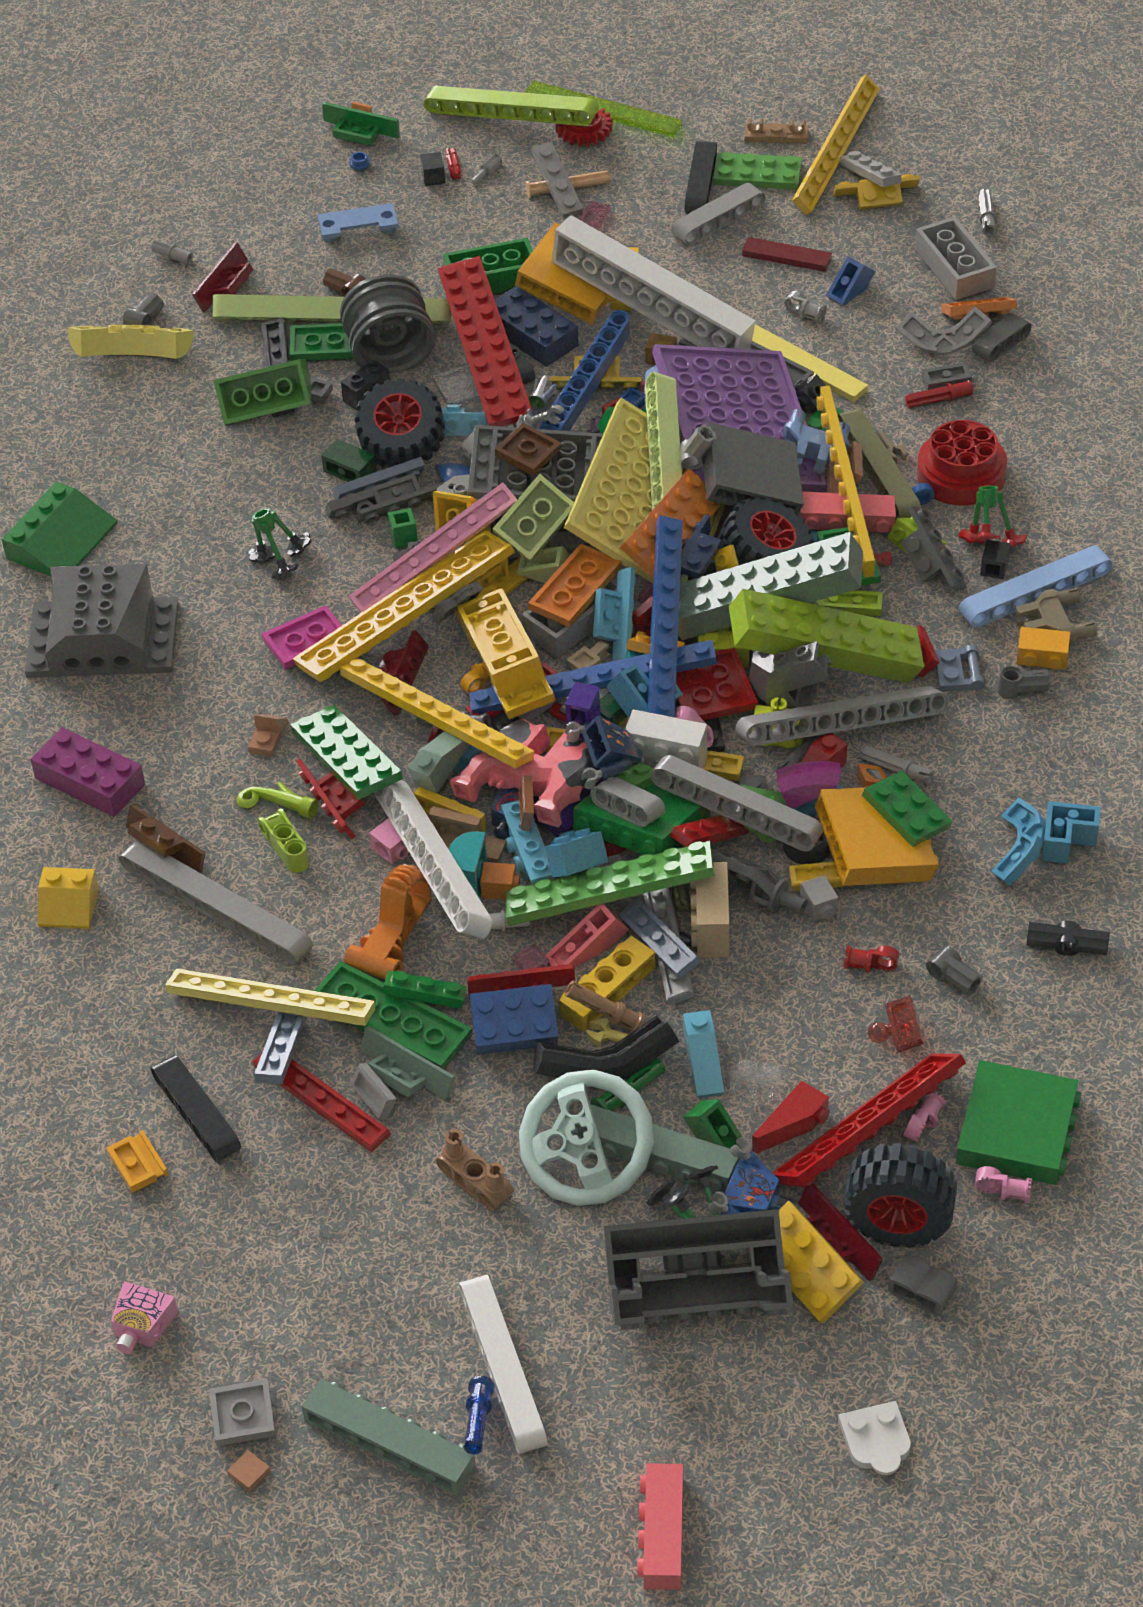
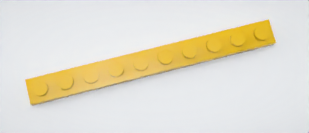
M867 74L860 78L792 199L805 215L813 211L838 166L840 157L844 155L880 90Z
M822 386L820 388V396L817 397L818 411L822 410L821 424L823 428L826 427L827 429L825 431L827 445L831 444L829 452L831 462L836 464L834 465L835 479H840L838 489L840 497L844 496L845 499L843 500L844 514L849 515V518H847L848 530L853 532V537L863 550L862 570L864 577L874 576L875 558L830 386Z
M355 659L340 667V675L515 769L534 760V750L419 691L415 687L400 681L398 678L383 672L364 660Z

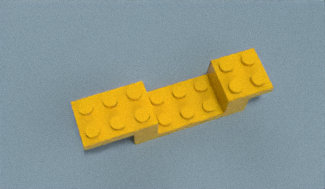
M494 584L484 588L476 599L457 606L458 611L455 612V615L472 648H477L486 665L494 691L509 719L556 701L554 693L545 678L539 656L502 588L497 589Z

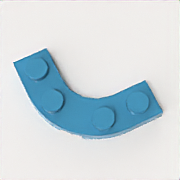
M1019 797L1002 814V818L1017 829L1018 836L1016 842L1006 856L991 870L998 879L1008 886L1019 879L1025 869L1039 857V851L1045 837L1046 825L1043 817L1032 805Z

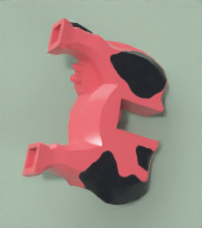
M520 719L510 723L501 729L499 733H503L505 736L534 750V760L515 769L495 757L482 752L471 759L466 769L460 773V776L450 780L455 797L475 802L480 788L486 783L498 789L514 787L519 789L523 775L532 776L533 796H537L540 799L534 805L538 821L559 827L562 824L560 818L561 811L569 804L580 800L581 790L585 788V783L588 780H581L584 770L593 768L598 771L599 768L594 767L586 742L580 739L576 742H569L566 739L567 734L565 732L544 757L540 756L550 745L545 724L535 725L525 719Z

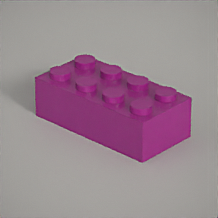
M63 727L30 759L35 779L113 817L145 786L143 770L140 764Z

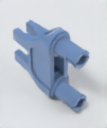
M799 409L793 410L790 421L783 428L784 439L795 442L799 468L801 467L803 457L816 461L813 472L823 474L825 464L831 462L829 452L831 444L827 445L825 431L803 425L806 418L805 412L801 410L800 416H797ZM840 422L844 443L848 451L850 445L848 435L851 428L846 423L845 428L842 429L844 422Z

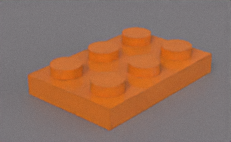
M998 297L941 304L942 313L947 314L949 318L963 319L974 307H977L986 316L991 311L997 314L1011 313L1010 309H1017V300L1010 297Z

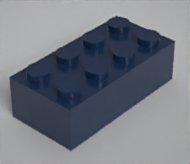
M515 286L495 299L509 343L517 346L521 351L544 366L548 367L579 346L578 326L521 288Z

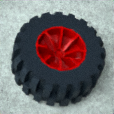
M397 378V381L391 382V379L386 380L383 385L377 384L373 386V391H367L363 395L364 401H359L356 407L357 412L355 413L354 420L361 448L375 455L377 465L382 467L388 465V468L419 457L426 461L433 457L432 452L436 453L441 447L440 442L444 440L445 436L443 413L435 393L429 392V387L424 384L419 386L417 381L410 379L407 382L404 378Z
M760 497L746 499L736 504L721 527L717 539L721 540L720 549L734 545L738 565L812 544L813 538L810 535L811 531L808 525L804 524V519L801 516L795 514V510L790 507L788 509L783 506L784 503L779 501L773 502L770 498L761 500Z
M894 1143L892 1146H887L886 1144L878 1145L876 1149L871 1147L864 1151L850 1165L843 1199L844 1212L856 1230L860 1229L862 1235L867 1238H874L875 1242L881 1244L883 1242L890 1243L894 1247H899V1245L915 1247L916 1244L923 1246L929 1244L931 1239L937 1240L950 1228L953 1221L957 1181L950 1167L946 1166V1163L940 1157L935 1158L933 1153L926 1149L922 1151L917 1146L910 1145V1147H906L900 1143Z

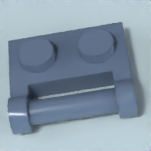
M971 644L961 649L935 650L940 661L936 666V672L941 692L981 690L984 688V678L980 674L978 663L979 650L976 645ZM961 660H968L971 674L970 679H964Z

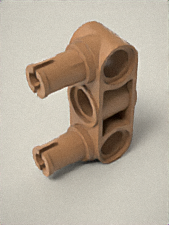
M451 1129L449 1134L446 1133V1145L442 1149V1154L436 1158L437 1166L448 1178L483 1206H489L488 1210L495 1211L514 1193L512 1184L504 1177V1167L497 1162L488 1164L463 1143V1133L460 1130Z

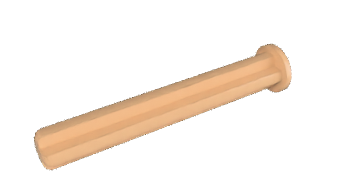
M605 170L569 176V179L575 189L609 183L610 175ZM526 181L525 183L528 198H531L533 195L550 193L545 181L533 183Z

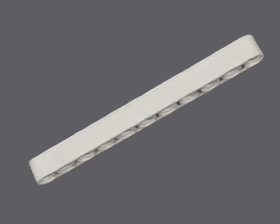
M400 780L374 792L377 800L459 933L478 938L487 937L492 926L490 915L408 784Z

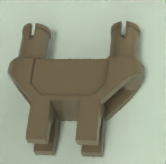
M1077 587L1058 592L1054 589H1048L1043 591L1035 602L1016 606L1018 616H1015V622L1018 627L1070 632L1069 645H1073L1078 639L1097 636V626L1094 621L1073 625L1062 605L1080 603L1081 597Z

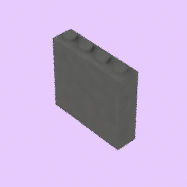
M709 422L707 426H710L716 433V440L702 458L707 500L735 506L746 499L760 497L761 500H764L765 498H770L773 502L779 501L784 503L783 506L788 509L789 507L795 510V514L798 515L804 505L795 442Z

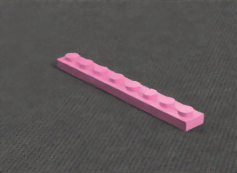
M502 482L350 594V600L361 613L442 560L507 512L517 501L516 497Z

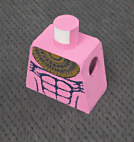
M124 1281L111 1320L115 1336L120 1337L116 1348L122 1353L131 1354L137 1343L152 1347L178 1313L175 1297Z

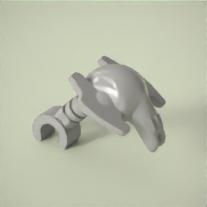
M554 405L547 412L535 416L531 409H527L526 415L519 416L516 428L522 423L536 429V425L545 421L557 424L560 422V418L556 417L554 412L561 414L564 412V408L560 405Z

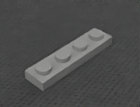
M549 142L532 147V154L562 218L583 213V207L553 143Z
M852 151L848 155L840 157L842 166L882 187L902 183L900 173L882 165L881 162L874 161L871 157H867L859 151Z

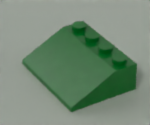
M56 481L2 538L5 556L10 561L51 576L50 567L79 566L118 521L76 488Z

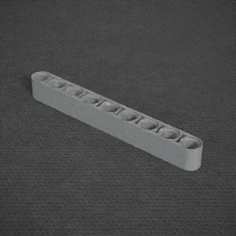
M923 686L745 716L737 722L735 730L740 738L751 745L757 746L943 713L948 708L949 698L946 694L932 686ZM800 720L799 724L795 727L796 722ZM777 723L776 728L772 730L773 726Z
M137 839L118 857L120 864L127 871L291 965H295L313 947L312 940L303 931L171 856L163 858Z

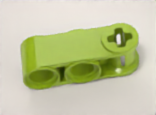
M280 808L277 810V813L271 816L257 819L261 833L265 839H268L287 869L293 873L305 871L309 867L306 843L291 824L284 810Z

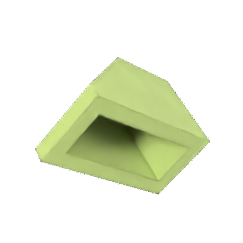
M563 546L542 549L531 563L521 556L517 573L520 576L546 583L570 554Z

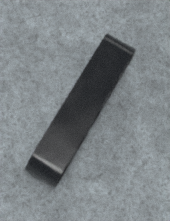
M695 142L685 196V213H691L709 203L717 158V142Z
M176 1054L150 1067L151 1073L159 1087L216 1163L242 1149L241 1143L233 1129Z

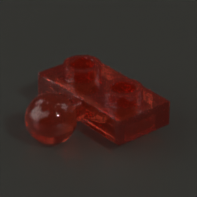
M910 995L885 1004L889 1024L875 1022L868 1029V1037L876 1043L885 1042L889 1035L892 1034L898 1053L924 1044L914 1002Z

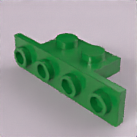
M327 102L322 104L323 120L337 124L333 129V137L371 146L379 134L397 139L400 137L399 120L396 118Z

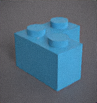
M635 663L620 671L606 687L628 718H630L633 709L647 712L649 679L638 663ZM677 685L675 702L683 695Z
M1048 801L1042 861L1068 863L1071 844L1096 847L1101 807Z
M588 828L576 832L574 830L559 834L560 837L551 841V845L545 846L552 877L568 876L609 862L601 831L590 833Z

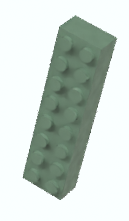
M851 532L680 583L678 635L682 640L732 626L729 605L742 589L806 603L861 588L863 550Z

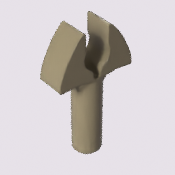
M879 431L877 434L895 463L897 464V456L895 454L900 455L903 461H905V443L896 446L883 431Z

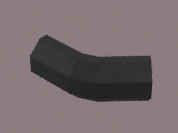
M657 1014L613 1046L591 1051L536 1041L533 1071L538 1075L559 1078L569 1072L597 1070L626 1079L680 1041L668 1022Z

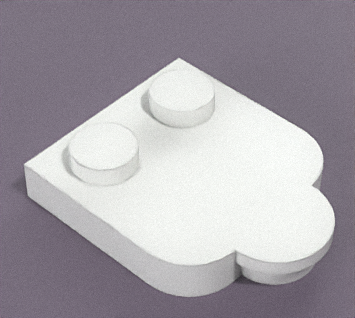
M896 1401L838 1414V1421L851 1459L855 1465L865 1469L873 1468L880 1475H890L899 1469L901 1460H904L910 1452V1439Z

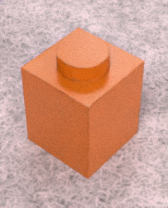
M484 862L480 881L482 898L506 900V891L520 886V875H516L515 864Z

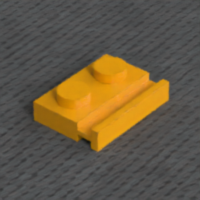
M143 1130L139 1131V1134L134 1137L129 1136L106 1147L109 1157L131 1193L156 1182L157 1178L162 1175L164 1177L168 1176L167 1168Z

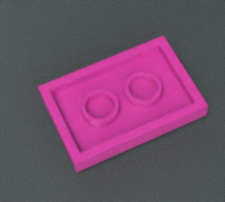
M325 605L262 633V639L286 670L296 665L293 660L294 657L342 625Z

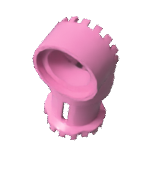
M933 1092L922 1096L921 1100L923 1103L920 1109H917L912 1114L903 1133L904 1137L917 1142L924 1127L934 1128L937 1126L939 1121L937 1116L940 1110L946 1106V1100H944L941 1094L937 1095L938 1092H935V1094Z
M984 1166L976 1171L975 1188L977 1190L980 1189L981 1193L984 1190V1193L989 1191V1194H1001L1000 1200L1012 1198L1029 1203L1032 1178H1027L1026 1180L1008 1178V1175H1002L994 1167Z

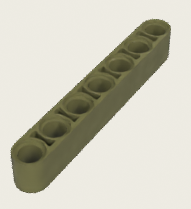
M858 408L839 413V423L844 422L842 429L845 428L846 423L851 428L848 435L850 445L854 441L862 444V467L880 495L894 496L895 520L897 518H910L912 515L908 508L911 506L921 508L920 502L863 410Z

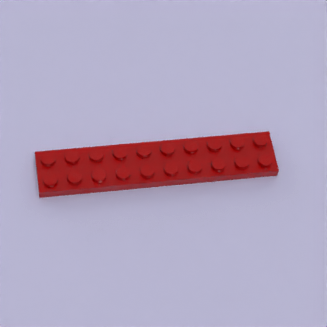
M480 256L438 267V274L488 426L503 427L517 423L519 416L526 415L527 409L532 411Z

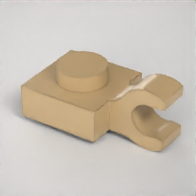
M600 640L590 650L584 646L567 659V666L575 670L602 664V661L610 656V653L605 650L609 645Z

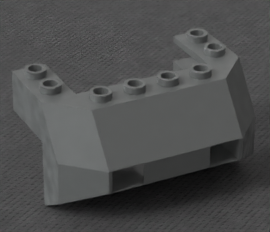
M816 601L811 602V604L818 605ZM817 641L774 655L759 651L753 652L749 682L758 703L762 706L771 707V701L774 698H779L778 705H781V698H783L787 702L786 708L788 709L813 705L816 683L829 679L827 668L832 662L827 655L817 657L819 649Z
M779 1209L604 1226L612 1319L615 1325H620L621 1330L639 1328L638 1323H644V1317H647L648 1322L664 1321L665 1315L676 1314L677 1319L694 1318L695 1312H705L706 1316L723 1315V1310L734 1309L736 1314L752 1312V1307L757 1306L766 1311V1313H769V1315L787 1314L786 1309L793 1308L790 1272L784 1268ZM746 1248L747 1263L720 1266L721 1250ZM663 1256L665 1271L641 1273L639 1258Z

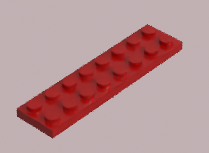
M931 1053L774 1170L772 1173L779 1179V1184L807 1187L814 1183L815 1177L818 1174L835 1167L838 1159L855 1152L858 1144L875 1137L878 1134L877 1130L882 1126L895 1122L899 1118V1113L916 1106L919 1103V1098L936 1091L939 1088L938 1084L943 1080L956 1076L959 1073L958 1069L966 1064L962 1054Z

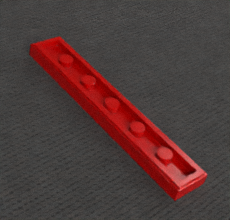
M262 1053L253 1060L255 1068L258 1066ZM291 1060L283 1084L278 1085L371 1153L391 1135L388 1128L296 1061Z

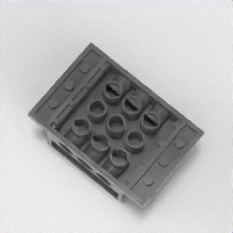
M475 425L468 485V496L475 499H481L503 482L518 500L536 477L541 474L575 502L603 436L602 433L536 429L561 442V450L532 476L495 456V448L516 428ZM507 512L491 523L492 534H494L493 528ZM564 523V525L558 530V532L568 531L567 529L564 528L565 523Z
M147 563L50 567L52 601L34 602L25 666L26 678L172 672L178 597L153 598Z

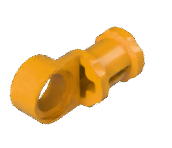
M483 661L472 665L471 671L461 679L460 688L468 695L469 692L482 690L490 677Z

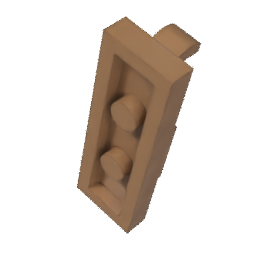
M749 118L748 124L745 126L744 142L807 144L808 125H806L805 120H802L801 125H794V119L790 120V125L780 123L764 124L763 119H760L759 124H752V118Z

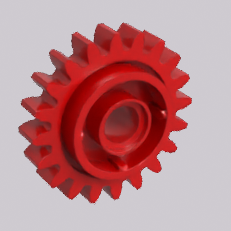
M605 108L598 110L590 125L555 124L556 133H558V138H563V142L570 140V145L577 143L578 147L582 144L589 147L590 143L597 145V140L604 142L605 137H610V133L613 132V118L610 117V112L605 113Z

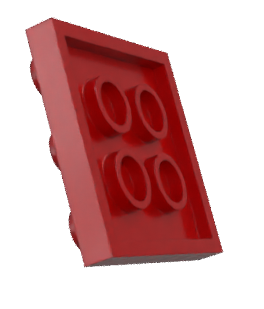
M735 647L715 651L717 664L676 673V685L683 693L676 701L678 707L687 706L694 709L703 721L754 710L756 705H758Z

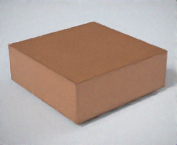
M249 1450L227 1470L228 1476L249 1493L271 1472L270 1467Z

